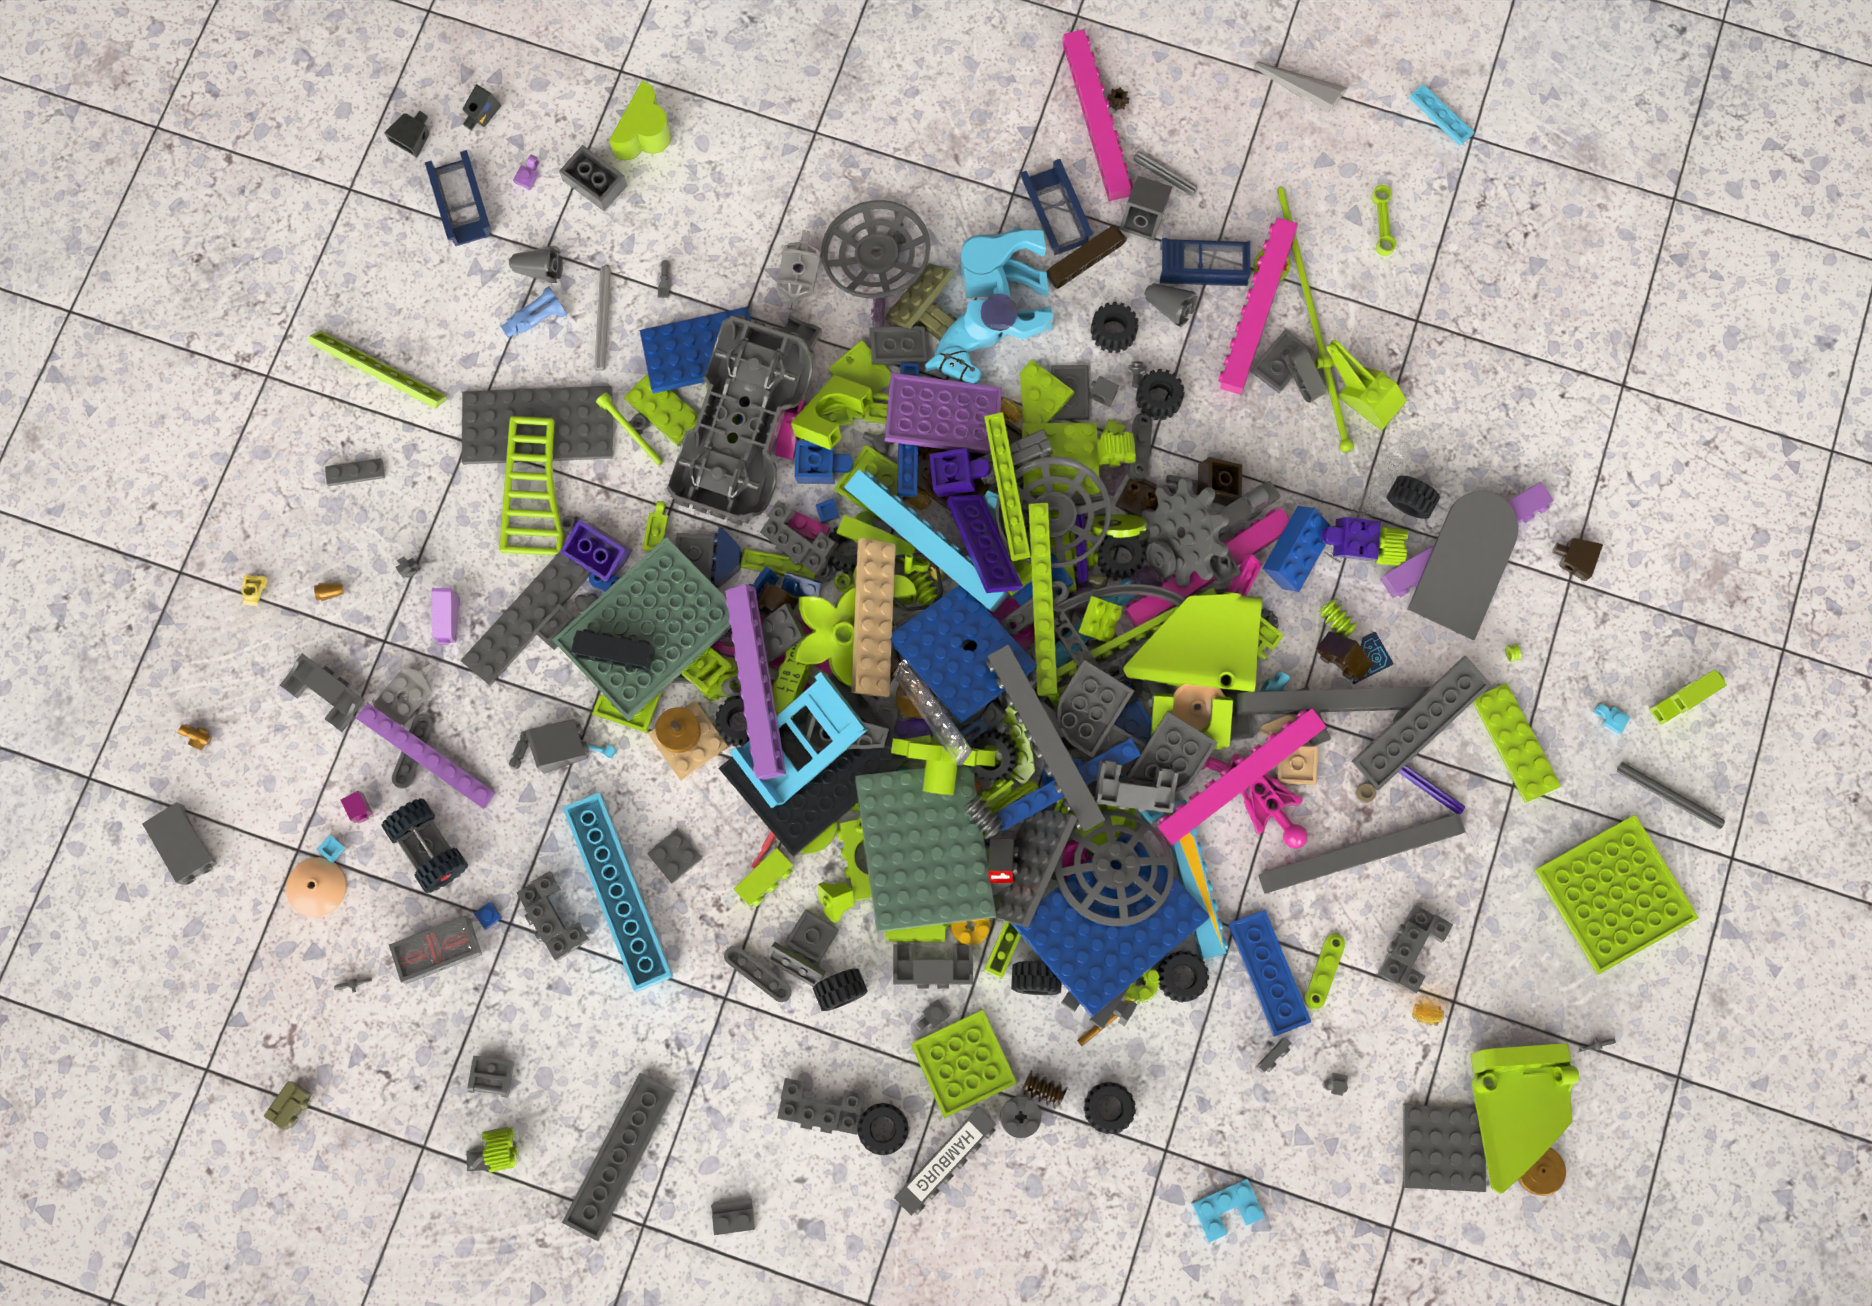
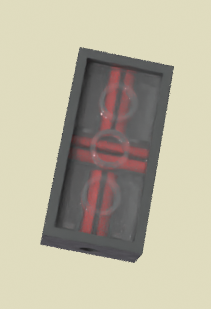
M467 916L459 917L389 944L400 982L405 984L482 955L471 919Z

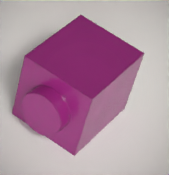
M360 791L340 799L350 821L354 823L365 822L369 819L368 816L373 814L364 794Z

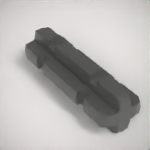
M525 731L521 732L520 741L517 742L512 754L513 758L509 762V766L516 769L520 768L522 763L520 760L524 758L528 748V738Z

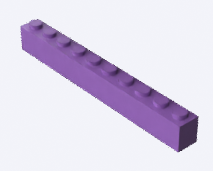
M1542 482L1509 500L1508 503L1513 508L1519 524L1522 521L1525 523L1529 522L1535 517L1534 514L1537 512L1542 514L1550 509L1549 505L1554 500ZM1434 546L1386 573L1380 579L1392 598L1398 595L1401 598L1410 592L1409 589L1411 587H1417Z
M743 584L726 590L725 600L729 609V623L732 627L731 637L735 646V660L738 664L737 674L741 683V697L744 701V716L747 720V734L751 744L750 753L754 763L753 772L756 778L768 780L786 775L756 590L753 586Z

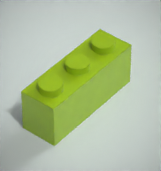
M776 848L734 888V891L750 908L753 906L757 907L764 901L763 896L767 892L772 893L779 886L777 883L782 878L786 880L793 873L792 869L794 866Z

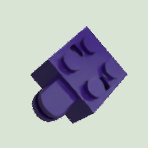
M967 448L929 454L933 490L937 497L975 491L974 479L987 477L991 472L988 461L984 458L972 460Z
M1352 517L1336 519L1335 526H1328L1322 530L1321 539L1326 544L1334 545L1333 557L1364 561L1376 560L1379 553L1381 521Z

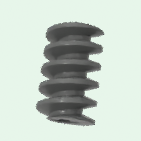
M979 794L965 805L967 807L965 815L972 813L970 821L977 819L975 827L982 825L979 832L987 831L984 837L987 839L997 834L1005 825H1001L1003 821L1001 818L996 819L998 815L996 812L990 814L993 808L991 806L985 808L987 801H980L982 795Z

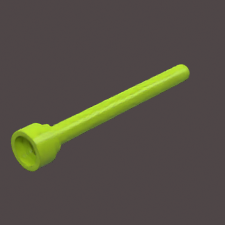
M607 392L601 395L596 400L600 408L607 409L657 465H661L663 460L612 404V397Z

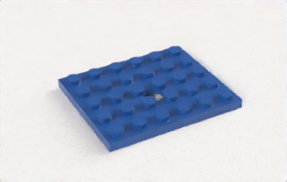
M961 585L893 631L890 639L893 647L960 723L1005 691L1004 688L1000 689L995 679L998 677L995 671L991 672L986 664L988 655L1009 645L1025 675H1028L1037 666L984 605ZM965 640H973L976 642L977 648L974 651H965L962 648V643Z

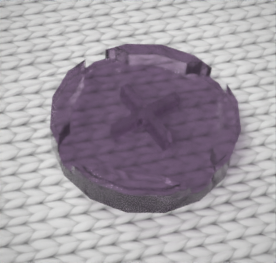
M995 294L988 297L983 302L980 311L982 322L986 327L995 331H1003L1012 327L1016 322L1018 314L1016 303L1010 297L1003 294Z

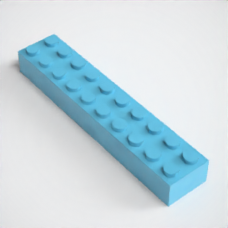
M858 470L844 488L985 607L995 612L1009 594L1006 592L986 593L969 556L963 557L962 554L964 552L953 543L949 545L947 543L949 539L939 531L935 533L933 531L935 527L925 519L919 520L920 515L910 507L906 509L904 507L906 503L895 494L892 497L890 495L892 491L881 482L877 484L878 479L868 471L863 473Z
M598 792L562 807L633 990L640 992L674 977L603 795Z

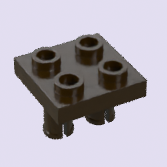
M1129 478L1115 507L1138 517H1141L1145 509L1156 510L1158 506V498L1156 496L1157 484L1147 479L1136 482Z

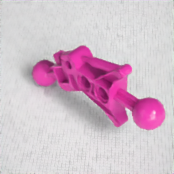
M1233 754L1229 763L1215 759L1210 755L1201 770L1209 768L1220 773L1228 767L1232 770L1237 766L1235 762L1240 759L1239 754ZM1267 773L1250 785L1247 791L1245 789L1240 793L1244 798L1243 802L1253 822L1256 834H1261L1264 831L1266 821L1272 816L1283 829V840L1287 846L1297 849L1306 844L1308 839L1306 829L1301 825L1293 824L1282 811V808L1287 806H1299L1303 802L1302 797L1296 796L1276 778L1273 779ZM1264 777H1265L1268 781H1270V782H1271L1270 784H1271L1274 788H1276L1278 791L1273 790L1272 787L1268 784V782L1264 779ZM1255 786H1260L1263 793H1257ZM1267 801L1273 802L1275 809H1270L1267 806Z

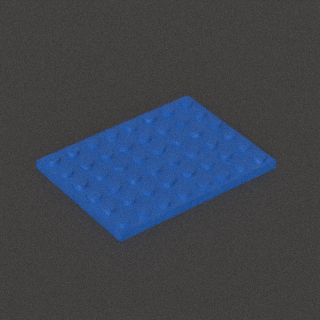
M1123 833L1116 841L1127 844L1132 836ZM1138 842L1133 848L1138 857H1149L1145 847L1141 842ZM1118 861L1110 863L1113 869L1118 870L1121 868ZM1151 865L1140 866L1138 876L1148 883L1151 875ZM1157 865V876L1152 886L1160 895H1162L1168 879V869L1165 865ZM1082 872L1086 882L1093 889L1098 882L1093 872ZM1073 874L1065 882L1075 899L1082 903L1088 894L1081 887L1076 874ZM1173 875V883L1163 905L1146 920L1133 925L1107 926L1085 918L1070 906L1063 897L1059 886L1041 899L1028 928L1013 923L1012 925L1088 1014L1093 1017L1210 918V915ZM1133 882L1125 888L1126 898L1136 895L1142 889ZM1104 886L1099 893L1108 898L1118 899L1116 889ZM1146 894L1139 901L1127 905L1128 917L1145 912L1156 902ZM1094 900L1088 908L1090 911L1105 917L1120 918L1119 906L1107 905Z

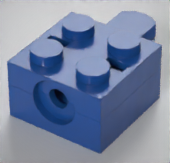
M796 441L794 477L797 484H835V473H848L852 471L854 466L852 457L849 454H836V446L829 450L809 441Z

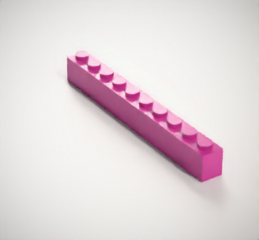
M1084 29L1063 34L1062 44L1108 201L1130 197L1133 183L1131 178L1128 179L1127 176L1128 166L1122 159L1123 149L1117 142L1119 141L1117 130L1114 131L1112 114L1109 115V102L1107 98H1104V85L1099 81L1100 72L1099 68L1095 67L1094 52L1090 51V38L1086 36Z
M1276 218L1275 224L1271 223L1268 234L1271 236L1269 240H1265L1263 246L1265 253L1264 256L1259 257L1257 264L1260 267L1258 273L1254 272L1252 283H1254L1253 289L1249 288L1246 299L1249 300L1248 304L1243 305L1241 311L1243 318L1236 325L1235 332H1237V336L1232 338L1229 347L1232 349L1231 354H1227L1224 365H1226L1225 372L1221 371L1218 382H1221L1220 389L1242 395L1297 231L1298 223Z
M1282 508L1276 511L1275 509L1270 510L1265 515L1266 518L1261 521L1259 519L1255 520L1246 531L1242 529L1234 535L1235 538L1232 540L1226 539L1223 541L1228 546V551L1237 566L1242 563L1246 554L1254 556L1280 538L1290 520ZM1194 571L1190 576V584L1187 587L1177 585L1175 574L1173 575L1174 578L1169 581L1165 579L1157 586L1175 592L1187 599L1217 579L1213 575L1210 580H1204ZM1142 595L1143 598L1139 601L1133 600L1126 605L1127 608L1124 614L1133 627L1136 628L1176 607V605L1160 598Z
M1305 709L1296 715L1297 720L1291 723L1289 720L1280 727L1283 731L1277 735L1275 732L1265 739L1267 741L1266 744L1262 747L1258 744L1250 750L1252 754L1246 758L1243 755L1235 762L1236 767L1232 770L1228 767L1221 772L1219 780L1215 782L1212 779L1204 785L1206 789L1203 792L1196 791L1188 797L1191 800L1186 805L1182 802L1175 807L1173 815L1169 817L1166 814L1158 820L1160 825L1156 829L1169 846H1172L1325 729L1327 726L1313 709H1310L1308 712Z

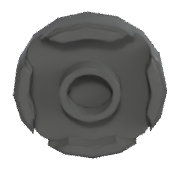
M1155 541L1149 544L1146 549L1145 559L1147 563L1149 562L1150 572L1159 579L1168 578L1173 575L1176 569V560L1171 547L1163 541Z

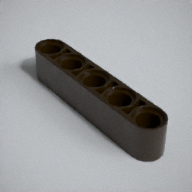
M1116 225L1110 226L1051 266L1046 271L1048 280L1055 289H1059L1120 248L1127 241V238Z

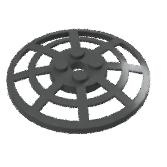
M886 200L862 202L843 211L829 225L821 246L822 263L830 280L844 292L867 299L889 297L907 289L921 276L930 257V237L922 219L908 207ZM887 209L899 213L895 221L892 222L889 220H872L869 210ZM858 213H863L865 222L854 227L848 234L838 229L847 219ZM905 216L910 218L919 227L922 236L914 240L912 239L908 231L901 226ZM874 226L890 227L887 234L875 233ZM867 228L868 235L864 236L860 241L853 238L858 232ZM897 231L905 237L906 243L897 245L893 239ZM835 235L843 240L839 249V259L828 260V247L831 238ZM925 242V257L920 268L911 266L915 257V247ZM848 244L855 248V257L845 258V250ZM909 249L908 262L905 264L898 261L899 253ZM874 251L882 252L879 256L872 255ZM858 264L862 271L856 277L849 271L847 265ZM841 266L845 275L852 280L848 287L843 286L835 278L830 267ZM893 267L902 270L896 276L887 279L886 272ZM907 272L915 274L905 284L890 290L889 284L896 282ZM868 274H879L880 282L864 281ZM859 285L867 287L882 286L883 292L862 293L854 290Z
M1056 456L1033 460L1015 471L1016 481L1026 472L1037 467H1041L1043 478L1032 482L1024 490L1018 486L1021 505L1023 501L1029 504L1048 503L1049 512L1053 510L1059 512V516L1056 519L1049 517L1050 537L1054 538L1056 545L1054 548L1050 547L1051 553H1057L1059 563H1051V568L1076 564L1092 554L1107 534L1111 520V503L1108 491L1102 480L1093 470L1076 460ZM1049 465H1065L1079 470V473L1074 481L1065 477L1050 476ZM1086 475L1097 485L1103 497L1102 501L1092 503L1090 496L1080 485ZM1052 483H1063L1070 487L1065 494L1053 492ZM1045 485L1046 493L1037 499L1029 494L1036 487ZM1076 490L1082 495L1086 505L1075 506L1071 498ZM998 496L996 521L1000 535L1009 548L1007 534L1004 529V519H1002L1000 497ZM1105 508L1104 526L1100 536L1096 537L1089 533L1094 520V511ZM1088 513L1085 529L1075 525L1077 515ZM1029 516L1024 517L1025 524H1030ZM1071 531L1079 536L1072 543L1063 546L1062 536ZM1027 536L1029 549L1031 552L1030 538ZM1084 539L1093 543V546L1084 554L1073 560L1066 561L1065 551L1076 547ZM1031 558L1022 559L1031 564Z
M1101 811L1105 818L1103 821L1104 826L1091 831L1085 837L1075 832L1077 827L1074 825L1069 838L1079 843L1075 853L1074 866L1062 868V852L1055 867V876L1063 897L1072 908L1085 918L1107 926L1133 925L1146 920L1163 905L1173 883V860L1165 840L1148 822L1126 812ZM1110 816L1126 817L1140 823L1141 826L1135 832L1127 827L1112 825ZM1148 830L1159 840L1166 857H1155L1152 847L1143 838ZM1114 831L1124 832L1131 835L1132 838L1127 844L1116 841ZM1106 832L1108 842L1100 847L1090 841L1096 835ZM1138 842H1141L1145 847L1149 857H1138L1133 849ZM1084 847L1095 853L1091 863H1080ZM1118 861L1121 868L1118 870L1113 869L1110 863ZM1151 865V875L1147 883L1138 874L1140 866ZM1157 865H1168L1167 883L1162 895H1160L1152 888L1157 876ZM1082 872H1093L1098 881L1093 889L1086 882ZM1076 874L1081 887L1088 894L1082 903H1079L1069 891L1064 876ZM1133 882L1142 889L1136 895L1126 898L1125 888ZM1104 886L1116 889L1118 899L1108 898L1099 893ZM1146 894L1156 902L1145 912L1128 917L1127 905L1139 901ZM1094 900L1107 905L1119 906L1120 918L1105 917L1090 911L1088 908Z

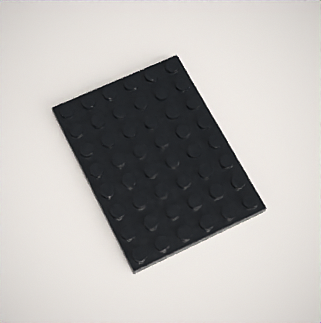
M833 673L828 676L861 720L889 728L884 748L845 750L784 804L776 805L773 808L769 806L733 756L718 768L793 858L858 804L855 776L895 772L911 759L905 755L891 753L893 738L899 739L861 694L851 693L852 687H848L839 681ZM806 705L792 719L803 734L805 733V724L809 714V709ZM784 723L779 728L782 750L797 770L800 771L813 757L803 747V744L787 723Z

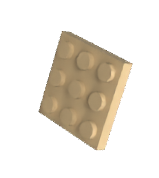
M693 701L684 708L693 713L701 729L700 739L691 750L685 753L670 752L658 740L655 728L647 733L680 781L729 748L696 701Z

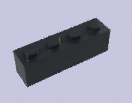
M589 629L576 631L571 653L575 658L648 672L650 671L655 652L654 647L649 641H632L631 638L626 636L616 638L609 633H602L600 635L595 634L594 631Z

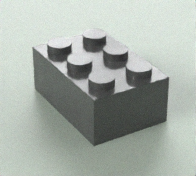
M584 145L559 170L563 182L604 212L628 186L625 176Z

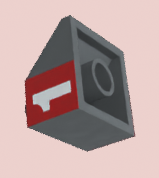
M990 839L988 874L993 895L1013 884L1014 875L1018 874V864L1015 863V859L1019 857L1018 847H1015L1014 839Z

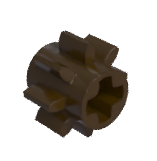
M1121 87L1115 90L1112 88L1111 94L1107 96L1108 101H1110L1109 107H1112L1115 111L1121 108L1125 110V104H1129L1130 99L1127 97L1128 91L1122 90Z

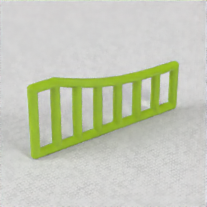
M510 417L499 551L501 553L556 556L564 546L565 534L564 529L561 527V518L553 480V438L555 425L553 418ZM517 424L547 425L546 436L516 435ZM515 442L546 444L545 455L515 453ZM514 460L545 462V473L513 471ZM512 479L546 481L547 492L512 490ZM511 497L548 499L551 511L510 508ZM509 516L553 518L556 530L509 527ZM508 535L557 537L556 548L507 546Z

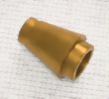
M318 583V585H314L316 600L325 601L344 595L342 583Z

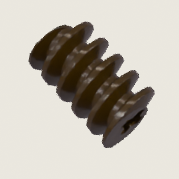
M1030 1070L1023 1086V1094L1026 1095L1031 1091L1032 1099L1039 1095L1038 1102L1045 1098L1046 1105L1048 1106L1053 1102V1109H1056L1061 1104L1068 1087L1062 1091V1084L1059 1083L1054 1087V1080L1047 1084V1077L1044 1076L1039 1080L1040 1074L1036 1073L1032 1077V1070Z

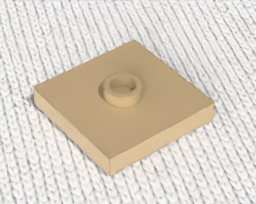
M1302 745L1280 762L1277 766V780L1284 784L1317 785L1318 746Z

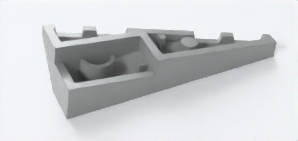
M1256 62L1254 66L1256 70L1295 95H1304L1328 112L1331 111L1348 89L1341 85L1261 62Z

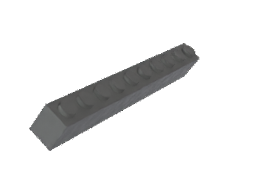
M1006 645L988 655L986 664L991 672L995 671L998 677L995 679L1000 689L1004 688L1007 696H1005L1007 703L1010 707L1014 706L1017 713L1014 715L1019 724L1023 723L1027 730L1024 733L1029 742H1034L1036 746L1034 751L1039 759L1043 758L1046 764L1043 767L1049 777L1053 776L1056 782L1053 784L1058 794H1063L1065 808L1068 812L1072 811L1074 816L1077 817L1075 823L1077 829L1081 828L1082 831H1086L1104 821L1103 814L1010 646Z

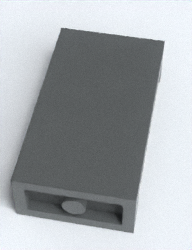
M176 802L142 823L175 882L181 885H188L196 880L195 877L213 870V866L217 862L211 858L186 815L188 811L185 806Z

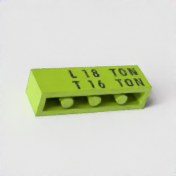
M798 643L786 651L785 661L779 668V676L772 685L776 716L803 693L814 664H801L792 661Z

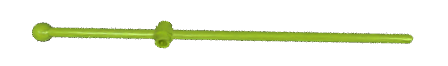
M1280 186L1277 192L1284 220L1292 221L1285 190ZM1295 234L1291 247L1319 352V357L1314 359L1316 369L1320 368L1324 372L1341 438L1339 449L1343 453H1348L1353 450L1354 443L1347 435L1331 372V367H1334L1335 363L1332 357L1326 353Z

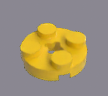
M989 919L971 921L976 923L974 931L965 928L967 921L951 924L954 938L965 945L973 944L975 946L982 943L990 930Z

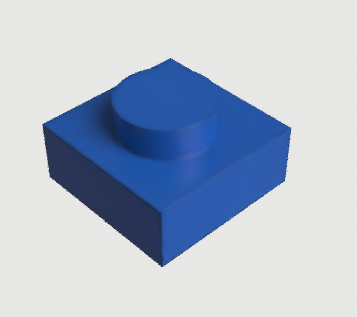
M833 499L815 505L821 523L840 518Z
M488 902L474 912V915L485 930L502 919L492 902Z

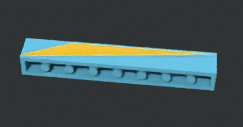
M1186 800L1174 802V808L1182 802L1186 805ZM1173 810V813H1164L1165 815L1167 814L1170 817L1175 813V811ZM1195 827L1174 843L1171 849L1180 883L1210 915V918L1193 932L1200 959L1205 960L1225 955L1226 950H1228L1226 938H1222L1221 930H1223L1221 919H1217L1215 912L1218 911L1216 900H1212L1210 892L1213 891L1211 881L1206 878L1205 873L1208 872L1207 865L1201 859L1200 854L1203 851L1201 843L1196 840L1195 835L1198 833L1197 827Z

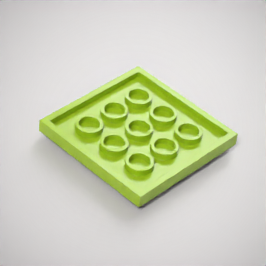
M1022 423V438L1043 429L1054 452L1051 457H1066L1076 460L1089 467L1099 477L1097 423ZM1049 465L1050 476L1065 477L1074 481L1079 473V470L1065 465ZM1041 467L1034 468L1023 475V490L1032 482L1043 478ZM1086 475L1080 485L1088 494H1099L1100 490L1097 485ZM1052 483L1053 492L1065 494L1070 487L1063 483ZM1045 485L1036 487L1029 494H1045Z
M984 1010L911 1043L944 1119L1017 1084Z

